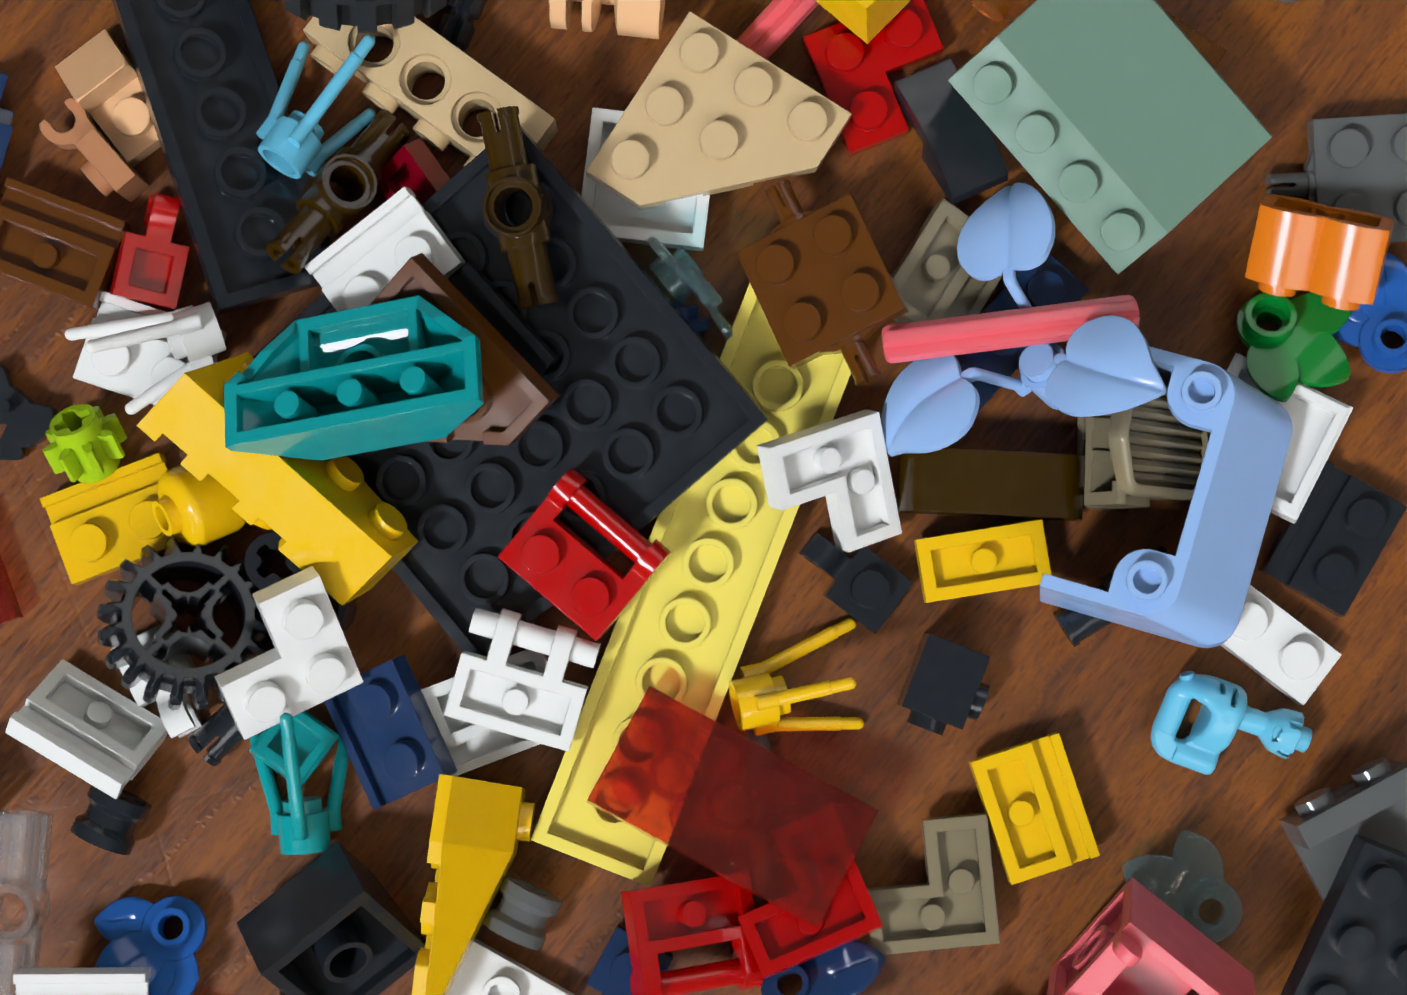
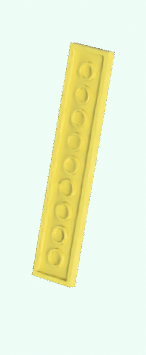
M750 283L720 360L769 416L770 420L658 515L648 541L653 543L657 539L671 551V554L617 619L582 708L569 752L565 751L531 838L532 841L651 887L729 688V681L732 680L800 506L797 505L782 511L769 507L757 445L833 420L851 375L842 353L822 355L796 369L789 367Z

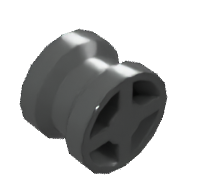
M505 875L500 886L502 893L501 901L497 908L488 911L483 924L493 932L512 942L530 949L541 950L546 940L544 927L550 917L558 915L563 901L532 883Z

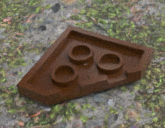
M423 253L410 257L370 305L419 295L459 325L473 333L480 340L484 404L447 437L425 442L447 443L451 440L483 441L485 445L509 446L522 437L559 395Z

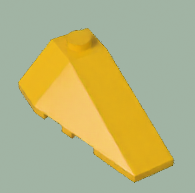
M439 774L427 863H431V868L436 869L435 881L428 883L426 895L422 901L420 917L421 934L427 936L425 948H419L412 995L448 994L500 889L501 883L517 854L519 840L530 842L535 803L524 802L526 792L524 788Z

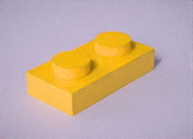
M1042 519L914 540L924 603L1040 585L1043 573L1051 575Z

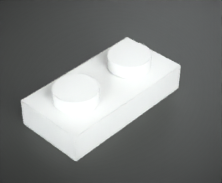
M1251 585L1249 586L1240 621L1235 632L1226 642L1220 645L1297 705H1304L1342 655Z

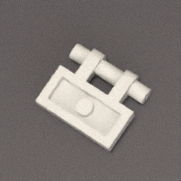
M475 608L469 632L492 639L488 657L465 650L461 653L444 716L569 752L588 686L565 680V672L569 662L594 668L601 644L576 637L578 630L559 625L557 631L521 621L522 614L502 609L501 614ZM513 645L549 655L544 673L508 663Z

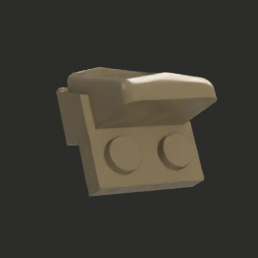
M1167 392L1165 395L1150 402L1121 412L1093 417H1077L1076 455L1085 456L1083 509L1150 507V500L1191 501L1209 441V432L1191 428L1179 422L1168 407Z

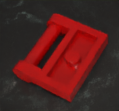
M570 468L554 485L546 499L499 554L498 558L590 637L598 641L671 554V551L657 539L653 543L649 542L584 486L587 480L575 469ZM567 507H570L635 563L626 576L558 519Z
M749 871L621 892L632 966L630 976L632 995H684L736 985L740 990L762 986L764 979L738 920V916L754 910ZM732 941L733 954L729 960L660 972L659 953Z

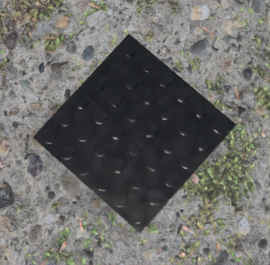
M522 126L521 131L528 163L536 165L540 186L548 192L553 203V217L549 225L552 243L546 244L556 294L559 295V302L548 305L539 304V307L518 310V297L508 254L501 253L497 232L487 224L483 215V199L488 190L484 174L490 172L486 149L479 153L421 206L425 211L429 212L465 260L466 264L474 263L560 359L541 375L557 392L559 397L519 440L509 446L485 445L483 441L451 440L447 443L420 442L347 456L359 466L364 475L365 483L383 502L389 503L403 515L407 523V529L419 541L392 569L462 652L465 650L488 657L492 639L469 632L475 608L501 614L502 609L522 614L521 621L532 624L553 606L551 602L502 562L498 556L546 499L554 485L570 468L575 469L587 480L584 486L639 532L770 420L769 416ZM524 190L513 193L507 199L504 206L507 221L513 227L524 224L532 213V201ZM461 268L458 269L451 276H449L447 279L451 281L455 276H457L462 271ZM323 293L290 324L298 319L337 312V310ZM567 507L558 519L605 559L618 550L617 547L570 507Z

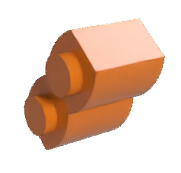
M1266 194L1260 203L1245 278L1259 282V290L1275 296L1291 297L1296 295L1297 290L1310 291L1321 295V302L1335 309L1353 311L1358 310L1360 304L1373 305L1378 293L1395 220L1365 211L1329 207L1301 198Z

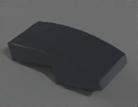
M948 59L895 81L894 94L904 115L923 142V161L953 205L1008 181L1009 174L989 127L948 81L957 71L951 59Z

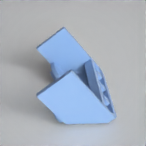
M1150 347L1155 366L1165 386L1168 387L1167 403L1173 416L1188 427L1211 433L1176 555L1173 556L1151 549H1141L1129 553L1116 566L1108 592L1043 573L1040 583V601L1196 647L1212 648L1226 642L1233 635L1239 624L1293 432L1292 420L1287 410L1280 403L1221 367L1210 362Z

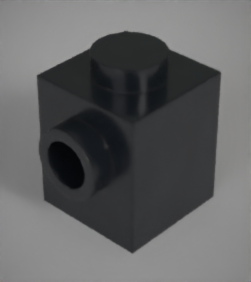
M924 633L897 702L898 705L911 710L907 722L943 736L947 724L963 730L967 718L977 721L990 685L981 682L990 657L935 635Z

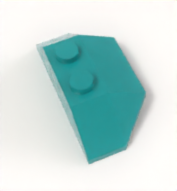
M419 295L295 320L259 352L242 374L238 371L224 384L225 447L230 451L322 461L445 438L484 404L480 340Z

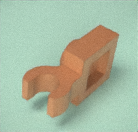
M69 97L64 102L75 116V124L70 131L60 133L45 119L39 123L42 134L50 142L62 149H78L88 161L80 169L106 197L115 190L126 200L132 202L149 187L139 173L127 163L115 146L97 129L90 113L82 108L75 99Z

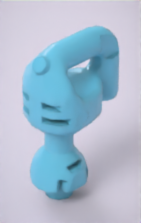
M1184 671L1180 673L1179 679L1173 682L1167 689L1152 724L1150 739L1152 747L1162 758L1196 772L1210 775L1216 768L1220 753L1230 745L1238 729L1258 736L1267 751L1283 759L1289 758V754H1293L1294 750L1304 753L1308 749L1312 739V729L1303 726L1304 715L1302 712L1285 708L1269 712L1247 706V693L1241 686L1212 675ZM1196 699L1202 705L1190 735L1184 739H1179L1176 737L1177 731L1191 700Z

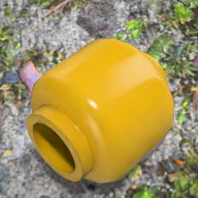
M179 465L165 471L160 477L157 487L158 499L152 502V512L157 525L166 536L170 537L175 534L180 541L190 547L196 544L205 546L240 530L246 523L245 520L232 510L236 503L235 496L209 474L200 482L187 469Z

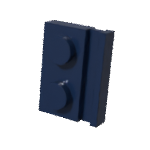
M405 654L360 674L363 683L324 701L373 810L437 782L439 774L452 775L458 772Z

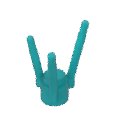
M285 712L280 716L288 799L281 801L272 768L254 756L270 812L271 835H279L280 854L301 855L327 851L331 848L330 832L342 830L341 803L349 755L339 737L326 808H322L321 797H303L293 717L290 713ZM261 732L249 738L251 746L259 737Z

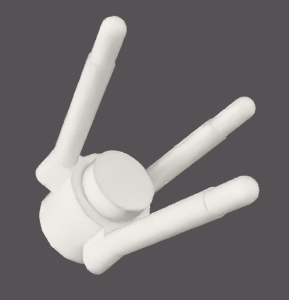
M210 302L194 307L193 305L186 306L171 312L73 327L65 331L66 339L71 341L98 338L89 340L85 344V350L89 353L113 350L166 337L175 360L184 357L188 358L189 362L127 403L125 411L130 415L137 413L147 405L163 397L184 373L213 364L211 355L227 350Z

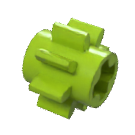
M77 404L67 407L55 415L50 422L49 430L45 432L50 442L49 445L42 449L55 474L65 471L71 482L77 480L81 483L101 481L115 472L120 464V458L125 456L120 443L126 440L127 436L117 416L113 413L104 417L99 406L92 407L88 404Z

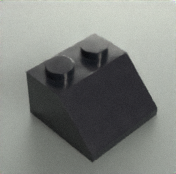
M339 842L334 844L237 922V926L260 974L286 995H379L415 966L419 948H425L426 942L375 875Z

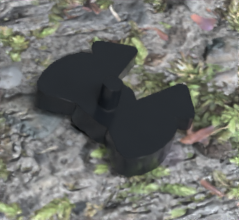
M0 365V424L7 425L0 439V460H22L26 455L25 448L34 447L47 439L45 432L49 430L50 422L58 414V411L52 406L34 403L21 389L14 387L9 370L5 365Z

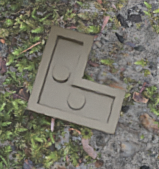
M982 812L921 818L927 882L867 888L883 924L882 929L868 934L869 945L880 951L883 955L1000 944L987 814Z

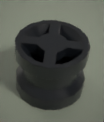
M91 785L87 792L90 801L88 808L84 814L76 816L70 831L94 846L116 854L130 855L135 844L132 833L138 822L147 819L152 806L147 801L126 790H122L120 796L114 799Z

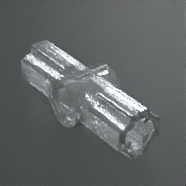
M0 809V995H16V984H13V974L19 968H39L43 925L48 920L52 908L51 897L46 889L54 816L51 813L22 809ZM7 893L17 895L26 906V917L22 925L11 923L3 913L2 904Z

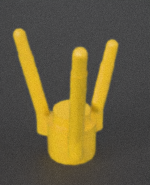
M851 617L762 662L740 667L742 678L729 681L731 706L739 729L741 731L753 729L755 736H760L777 731H841L863 728L864 720L860 717H780V715L791 712V703L854 689L857 685L855 678L846 677L787 689L781 675L772 678L769 675L853 630L857 625L856 620Z

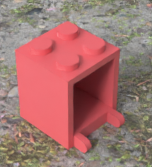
M1131 877L1050 967L1047 995H1187L1191 989L1195 990L1199 995H1255L1253 973L1136 879Z

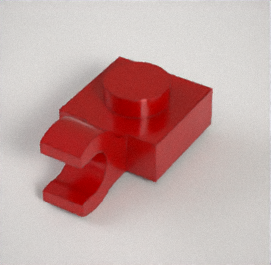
M159 193L149 195L144 217L143 235L124 232L122 235L109 295L176 309L190 248L171 243L180 206L178 198Z

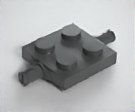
M1407 113L1312 119L1307 121L1308 155L1303 172L1267 173L1265 186L1289 184L1290 187L1270 188L1265 190V193L1296 198L1304 197L1305 200L1321 203L1329 207L1354 209L1391 218L1395 221L1390 243L1407 242Z

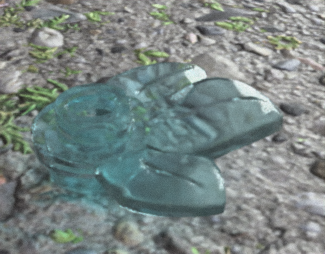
M652 236L648 238L647 241L652 249L659 255L649 264V267L676 301L682 304L693 295L713 318L725 338L728 340L732 337L733 332L730 324L717 308L723 303L722 297L704 278L706 275L683 246L674 253H671L666 245L662 244L657 238Z
M1182 830L1175 842L1172 857L1147 854L1129 859L1122 864V872L1126 883L1131 877L1136 879L1213 942H1219L1228 938L1238 928L1242 918L1241 900L1237 892L1224 881V867L1221 854L1212 842L1203 836L1188 830ZM1207 899H1216L1221 904V915L1213 922H1205L1199 916V907Z

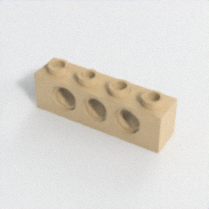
M312 17L303 29L312 45L315 46L310 55L334 75L365 35L370 34L374 37L381 36L391 39L394 42L393 49L386 59L380 62H369L363 59L362 64L354 73L356 77L366 83L361 92L384 111L393 114L399 107L416 119L418 122L412 129L436 149L443 152L448 144H450L467 156L469 159L464 164V167L485 149L483 136L472 137L463 131V123L466 117L476 110H491L493 113H497V108L518 106L520 125L542 151H544L558 132L554 117L416 17L415 23L395 30L392 24L377 26L376 33H358L357 26L341 25L340 31L324 28L319 25V18ZM427 73H435L445 79V85L442 92L435 98L423 100L412 94L413 85L420 76Z

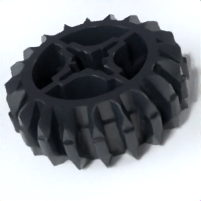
M174 537L167 539L164 557H161L153 547L147 544V546L141 549L140 554L143 567L134 561L126 559L120 564L119 573L124 581H107L104 594L113 602H106L98 606L97 619L109 625L98 630L97 641L99 645L116 647L106 655L105 664L108 669H118L126 665L130 666L121 679V685L125 689L136 686L141 680L147 683L143 701L151 704L156 700L159 690L170 692L168 706L169 709L174 711L179 710L183 694H192L194 706L197 710H201L207 707L208 689H212L217 698L226 702L214 676L267 652L260 644L271 643L272 640L264 622H262L263 619L252 596L253 593L260 589L251 580L243 581L247 575L244 564L245 559L237 561L232 567L225 564L229 553V548L226 544L220 545L216 549L214 557L203 554L204 546L200 544L192 546L190 552H181L180 543ZM187 580L205 585L197 591L188 593L177 590L168 582ZM141 599L151 606L150 614L160 625V629L154 634L153 642L146 649L137 638L132 623V612ZM225 599L233 608L239 626V640L233 649L222 641L224 633L213 621V617L218 612L219 605ZM201 612L196 632L191 633L190 627H188L187 633L177 630L171 636L177 615L181 614L184 621L186 614L196 617ZM181 654L193 655L204 664L208 661L213 662L210 665L198 668H180L166 664L170 659Z

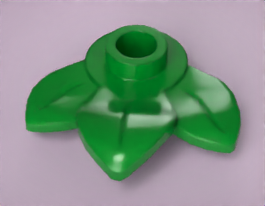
M1262 293L1249 299L1238 312L1236 332L1241 342L1249 348L1245 366L1251 381L1262 393L1279 402L1288 401L1294 393L1298 381L1306 386L1321 388L1335 386L1348 381L1351 371L1347 357L1332 335L1346 324L1351 311L1329 307L1321 302L1322 296L1315 293H1307L1291 300L1287 297ZM1270 322L1278 328V331H1266L1258 327L1257 324Z

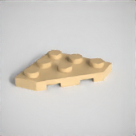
M689 11L589 165L586 174L589 178L636 208L643 210L666 205V202L701 194L703 196L717 194L789 175L795 177L814 173L818 170L850 120L851 113Z

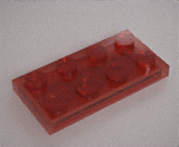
M649 686L587 799V803L815 928L819 927L879 811L652 686Z

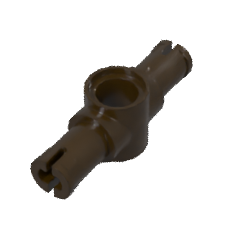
M518 106L497 108V113L489 110L477 114L490 172L484 174L488 190L483 199V215L487 224L497 232L501 253L508 254L518 297V310L539 307V304L548 305L560 301L559 295L556 294L546 244L552 243L549 225L553 217V203L548 192L540 186L536 165L528 163L518 117ZM524 190L532 201V213L524 224L513 227L507 221L504 206L507 199L513 193Z
M387 111L377 112L372 122L351 147H342L332 159L307 181L302 190V196L296 203L297 212L275 239L271 240L266 246L268 255L275 262L291 248V254L280 266L284 270L293 274L300 273L305 263L327 236L333 237L338 235L346 223L373 200L377 192V185L382 179L381 170L410 138L409 130L402 122L389 135L386 134L387 129L396 120L394 115ZM329 181L336 182L344 188L349 202L335 196Z

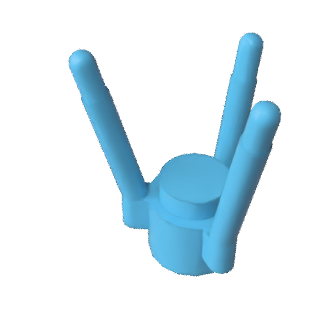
M368 34L363 37L306 114L294 110L289 117L284 116L310 51V44L308 42L302 41L298 44L270 113L256 132L257 136L263 140L258 146V151L273 168L294 179L301 178L304 172L313 176L327 158L373 120L376 111L368 108L323 144L320 142L324 131L318 122L374 46L375 37Z

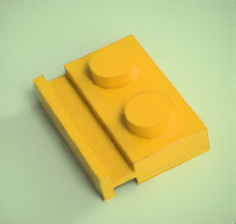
M157 453L120 467L109 477L101 481L79 483L39 498L42 507L46 508L51 522V531L72 585H79L120 569V564L126 559L135 563L141 561V549L147 546V544L153 547L158 554L165 552L166 541L172 537L177 539L180 546L184 544L175 534L170 537L166 536L157 525L152 512V502L158 499V481L162 474L168 470L164 454Z
M1054 732L1047 736L1026 741L968 761L985 813L987 814L1007 880L1011 885L1071 866L1073 863L1088 858L1092 859L1100 856L1059 733Z

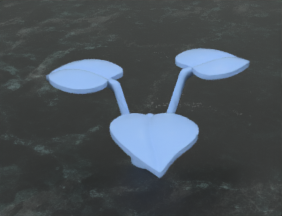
M1014 183L1013 186H1006L977 208L966 221L958 238L957 255L962 268L971 277L979 281L993 280L1003 274L1005 286L1019 309L1032 306L1017 281L1016 270L1025 271L1040 266L1048 258L1054 244L1055 220L1049 204L1033 186L1026 183ZM1110 315L1090 320L1078 327L1068 339L1066 352L1056 343L1028 346L1019 358V377L1017 379L977 367H970L962 372L960 363L955 356L913 361L901 371L893 382L884 402L881 424L886 451L891 457L904 453H929L941 450L957 442L973 426L980 405L979 393L971 384L974 381H981L1014 390L1021 397L1033 391L1050 408L1076 417H1093L1121 412L1165 395L1167 391L1155 366L1148 342L1141 330L1124 317Z

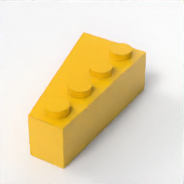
M248 352L184 373L136 426L153 441H156L163 433L187 454L180 463L200 482L209 474L235 496L236 502L232 510L250 526L254 524L262 529H273L282 538L278 542V550L301 570L313 566L320 575L326 592L343 606L371 590L419 542L407 529V523L403 515L389 503L383 502L365 483L364 475L359 466L347 456L321 461L230 451L225 447L224 384L238 371L242 374L255 359Z

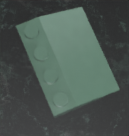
M1035 0L948 79L951 85L1117 274L1167 235L1272 138V134L1156 0Z

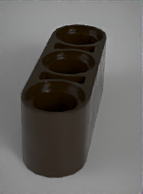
M943 448L929 453H904L900 455L898 511L920 514L1082 521L1085 456Z

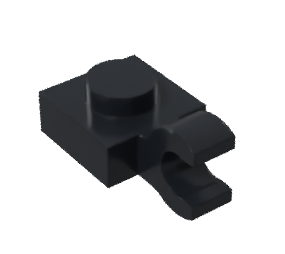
M813 533L799 552L801 556L833 579V582L824 592L823 596L874 634L878 632L914 584L867 547L857 549L849 558L818 533Z

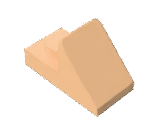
M106 29L102 30L55 66L76 102L90 113L132 167H135L161 147L134 65Z

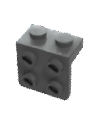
M1386 757L1372 760L1351 773L1353 780L1333 791L1327 787L1304 796L1294 804L1296 811L1279 819L1323 902L1355 834L1407 853V763L1394 760L1388 761Z

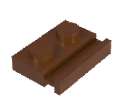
M7 177L4 183L6 189L0 202V274L99 310L102 291L106 292L117 263L122 235L124 232H129L131 225L121 219Z

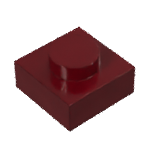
M420 138L403 145L381 170V182L377 186L387 200L403 187L411 188L416 195L415 198L423 205L450 178Z

